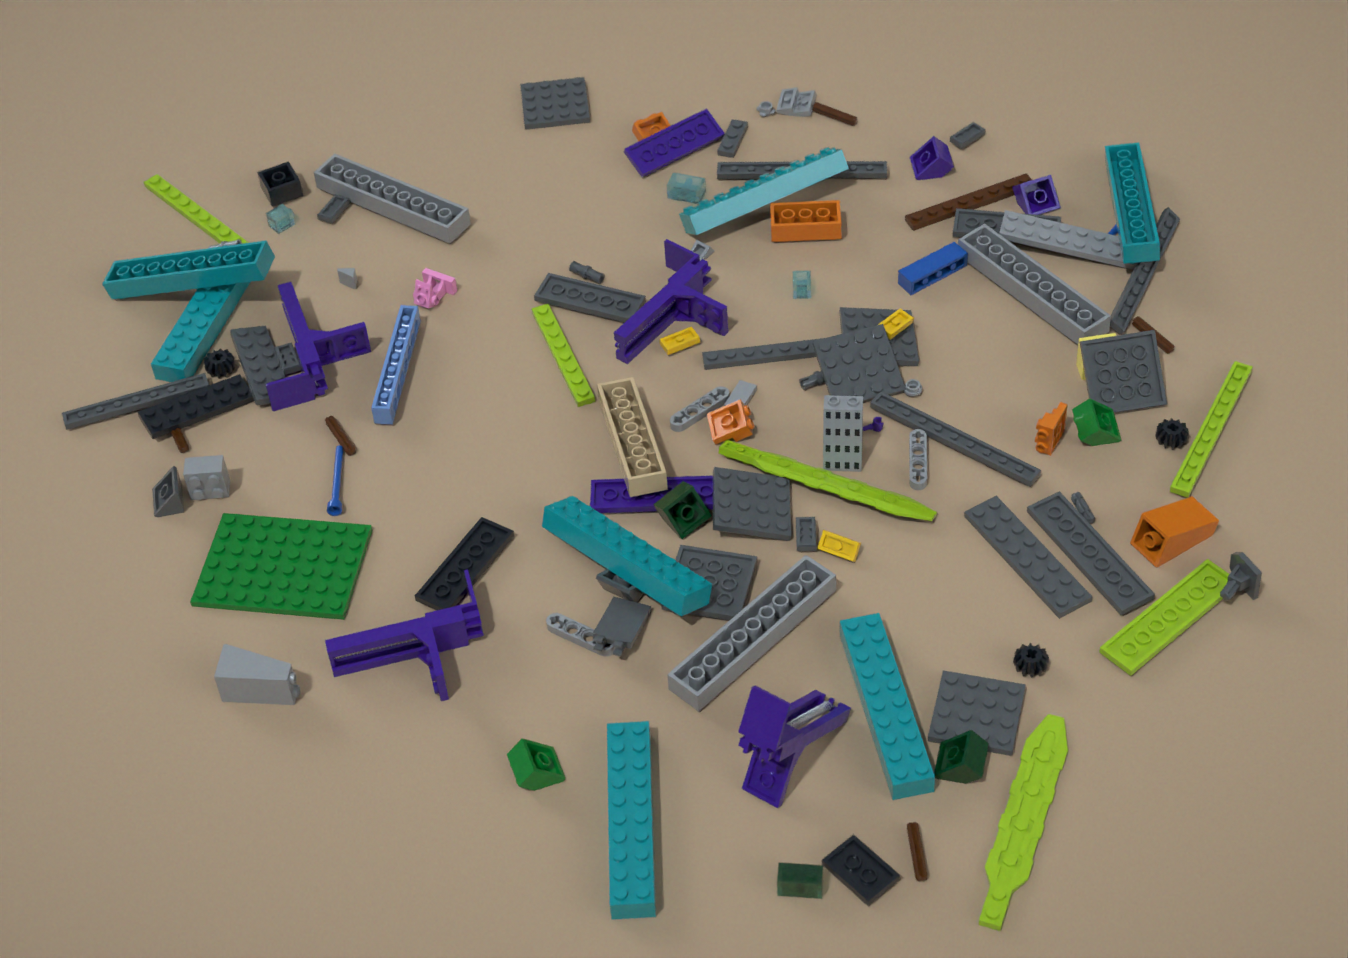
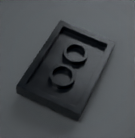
M854 834L822 859V865L867 906L872 904L900 880V875Z

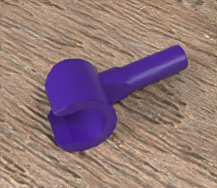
M875 417L872 424L863 427V431L873 429L876 432H880L884 425L883 422L881 423L882 418Z

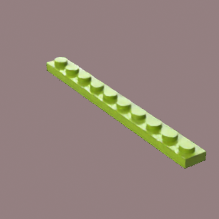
M158 174L144 182L148 190L218 243L238 239L241 240L242 244L249 243Z
M1234 361L1170 486V492L1189 498L1252 372L1253 366Z

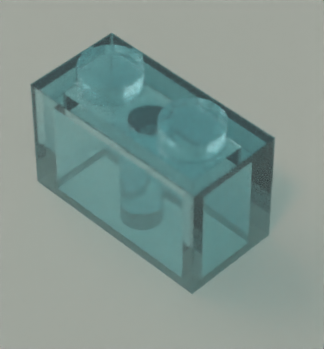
M673 172L666 185L667 198L698 204L706 193L705 178Z

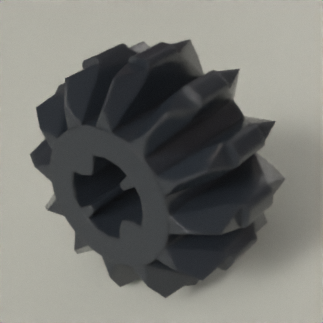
M221 348L218 351L213 350V353H207V357L204 358L205 370L211 377L217 376L218 379L221 376L226 377V374H232V370L235 369L234 356L228 349L224 351Z
M1172 418L1169 421L1164 419L1162 423L1158 424L1155 437L1159 445H1164V448L1171 447L1173 450L1175 447L1181 448L1182 445L1186 444L1189 431L1186 428V423H1180V419L1176 421Z
M1031 642L1028 646L1022 644L1020 649H1016L1015 656L1013 657L1016 671L1022 672L1023 677L1028 674L1031 678L1034 674L1040 676L1042 672H1046L1049 663L1046 649H1040L1039 644L1032 646Z

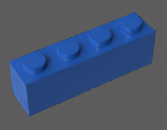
M952 242L899 270L898 284L910 295H913L966 267L968 253L956 242Z

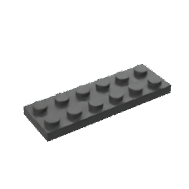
M956 208L953 237L961 238L983 224H986L999 234L1005 212ZM1025 214L1061 223L1060 216Z
M548 273L535 293L534 300L625 323L645 304L646 296Z
M266 326L231 329L230 335L255 404H271L266 383L286 377Z

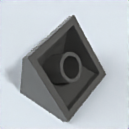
M173 466L152 489L155 517L184 513L182 483L177 467Z
M608 569L596 576L597 581L604 590L625 600L638 603L644 593Z

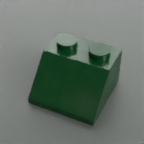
M684 481L653 504L662 519L680 539L685 538L712 516L695 488Z
M972 729L940 742L934 770L935 778L968 784L982 778L989 743Z

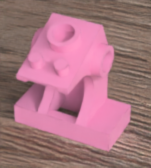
M425 268L422 271L423 282L418 279L415 282L414 304L429 309L436 306L446 293L454 295L457 292L455 278Z

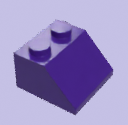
M935 136L910 156L917 180L942 178L954 167L948 145Z
M1051 175L1012 186L1017 204L1025 214L1039 215L1061 208Z

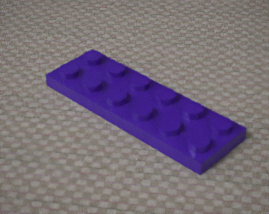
M706 108L625 148L624 153L639 175L644 177L723 138L725 133Z

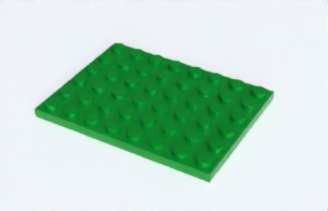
M223 513L192 595L191 606L344 620L370 540L372 526Z

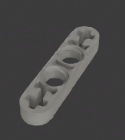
M723 386L717 387L670 417L671 429L675 432H682L706 417L707 413L722 407L730 396L728 388ZM707 402L712 404L708 407L703 406V404ZM689 412H697L694 416L688 415Z
M915 429L909 435V484L914 490H923L927 486V435L921 429ZM916 438H920V443H916ZM916 450H920V451H922L923 453L920 454V455H917V454H914L913 452L916 451ZM916 464H920L923 467L921 469H916L913 466ZM916 476H920V482H916Z
M552 613L547 617V629L551 633L601 656L608 657L613 655L615 650L613 644L606 643L602 651L593 650L596 644L594 639L592 641L584 640L587 636H593L594 629L559 613ZM576 628L577 632L570 634L567 630Z

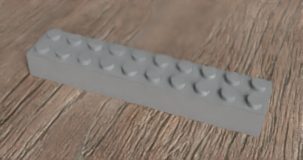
M337 154L332 155L314 172L318 189L333 195L336 194L349 198L350 202L450 244L471 224L468 208Z
M986 224L958 239V245L968 253L967 262L1077 345L1079 338L1104 335L1109 332L1111 315Z
M805 555L667 674L669 690L694 709L700 711L836 591V575Z

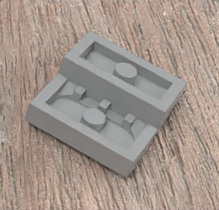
M797 87L783 89L776 109L777 113L798 117L811 116L817 96L815 90L799 92Z

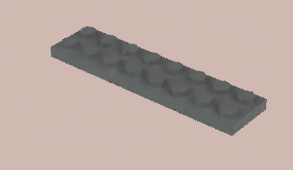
M1060 491L1027 507V513L1121 616L1154 600L1155 593Z
M997 495L964 512V517L1059 619L1092 602V595Z

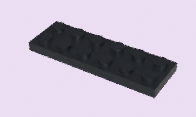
M239 374L138 411V417L151 438L155 439L171 433L172 430L175 431L176 428L182 429L254 402L250 388Z
M481 517L415 594V601L435 610L456 606L468 592L464 570L468 569L473 586L514 537V531Z

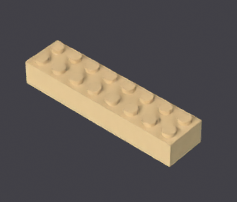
M634 378L597 384L600 407L629 496L634 497L668 490L666 470Z

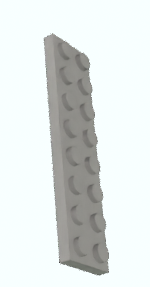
M1005 210L999 234L1008 241L1134 270L1137 264H1123L1119 236Z

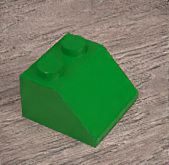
M1089 398L1072 409L1073 420L1078 429V437L1082 442L1091 446H1098L1122 441L1112 408Z
M522 738L507 753L516 783L521 788L536 791L566 780L552 746Z

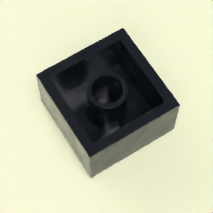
M289 161L257 172L261 189L272 207L304 196L300 179Z

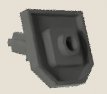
M1243 552L1231 554L1229 566L1231 573L1228 576L1227 584L1220 592V596L1223 597V600H1230L1237 590H1244L1253 600L1257 599L1262 572Z

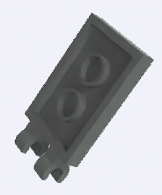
M613 597L593 632V639L596 642L593 650L602 651L604 645L610 643L615 647L613 655L621 657L625 648L631 649L651 613V606Z

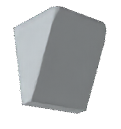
M696 240L690 250L700 256V261L702 259L706 260L714 252L710 246L699 240Z
M337 268L340 283L356 289L357 276L355 268Z

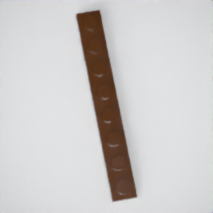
M1026 173L905 215V221L915 231L954 217L956 208L974 210L1014 196L1012 186L1031 181L1032 179Z

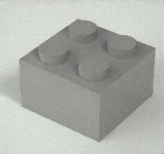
M223 455L185 458L183 476L191 500L229 497L230 477Z

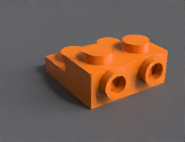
M663 112L653 113L648 118L637 120L633 124L632 132L637 140L641 141L671 125Z
M741 399L707 413L711 436L715 445L731 438L737 442L753 435L752 429L755 426L752 419L748 417L752 414L749 406L744 405Z
M1060 402L1057 409L1054 408L1052 410V413L1046 412L1042 419L1039 418L1036 425L1038 430L1035 437V442L1037 443L1036 451L1051 456L1065 431L1068 404Z

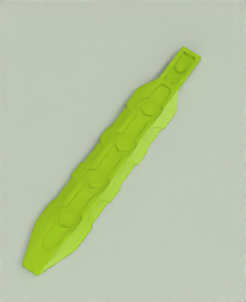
M726 440L719 447L718 454L724 455L726 458L754 465L764 472L804 483V485L822 489L894 515L932 521L937 515L936 511L910 497L892 491H885L870 486L865 482L849 479L834 474L832 471L813 467L780 454L760 451L730 440Z
M1048 714L1025 741L1020 757L1021 763L1016 778L1012 781L1010 787V797L1005 812L1001 815L998 824V834L985 864V872L990 887L979 918L980 926L1001 931L1012 894L1028 881L1034 862L1032 859L1044 830V820L1048 807L1052 804L1057 778L1060 770L1063 769L1068 752L1063 717Z

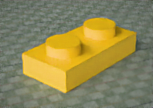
M898 309L878 325H884L887 337L891 340L911 325L914 317L902 309Z
M691 326L663 337L659 341L667 355L700 343V337Z
M823 530L817 549L854 562L856 561L861 542Z

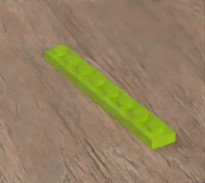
M549 304L531 308L533 317L577 406L581 407L594 403L595 396Z

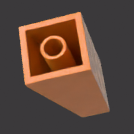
M1192 496L1142 513L1130 544L1157 568L1211 537L1219 520Z

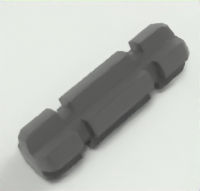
M1080 492L1073 493L1071 500L1075 504L1076 509L1090 524H1093L1095 516L1085 499H1083L1084 497Z

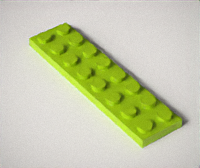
M1209 559L1205 560L1100 647L1099 653L1130 676L1133 675L1223 599L1220 596V592L1227 584L1229 573Z

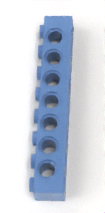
M400 305L371 407L375 424H393L421 323L418 306Z

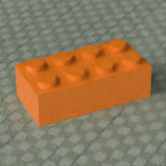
M840 200L770 203L772 242L841 239Z

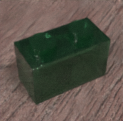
M779 862L777 896L822 899L823 865Z

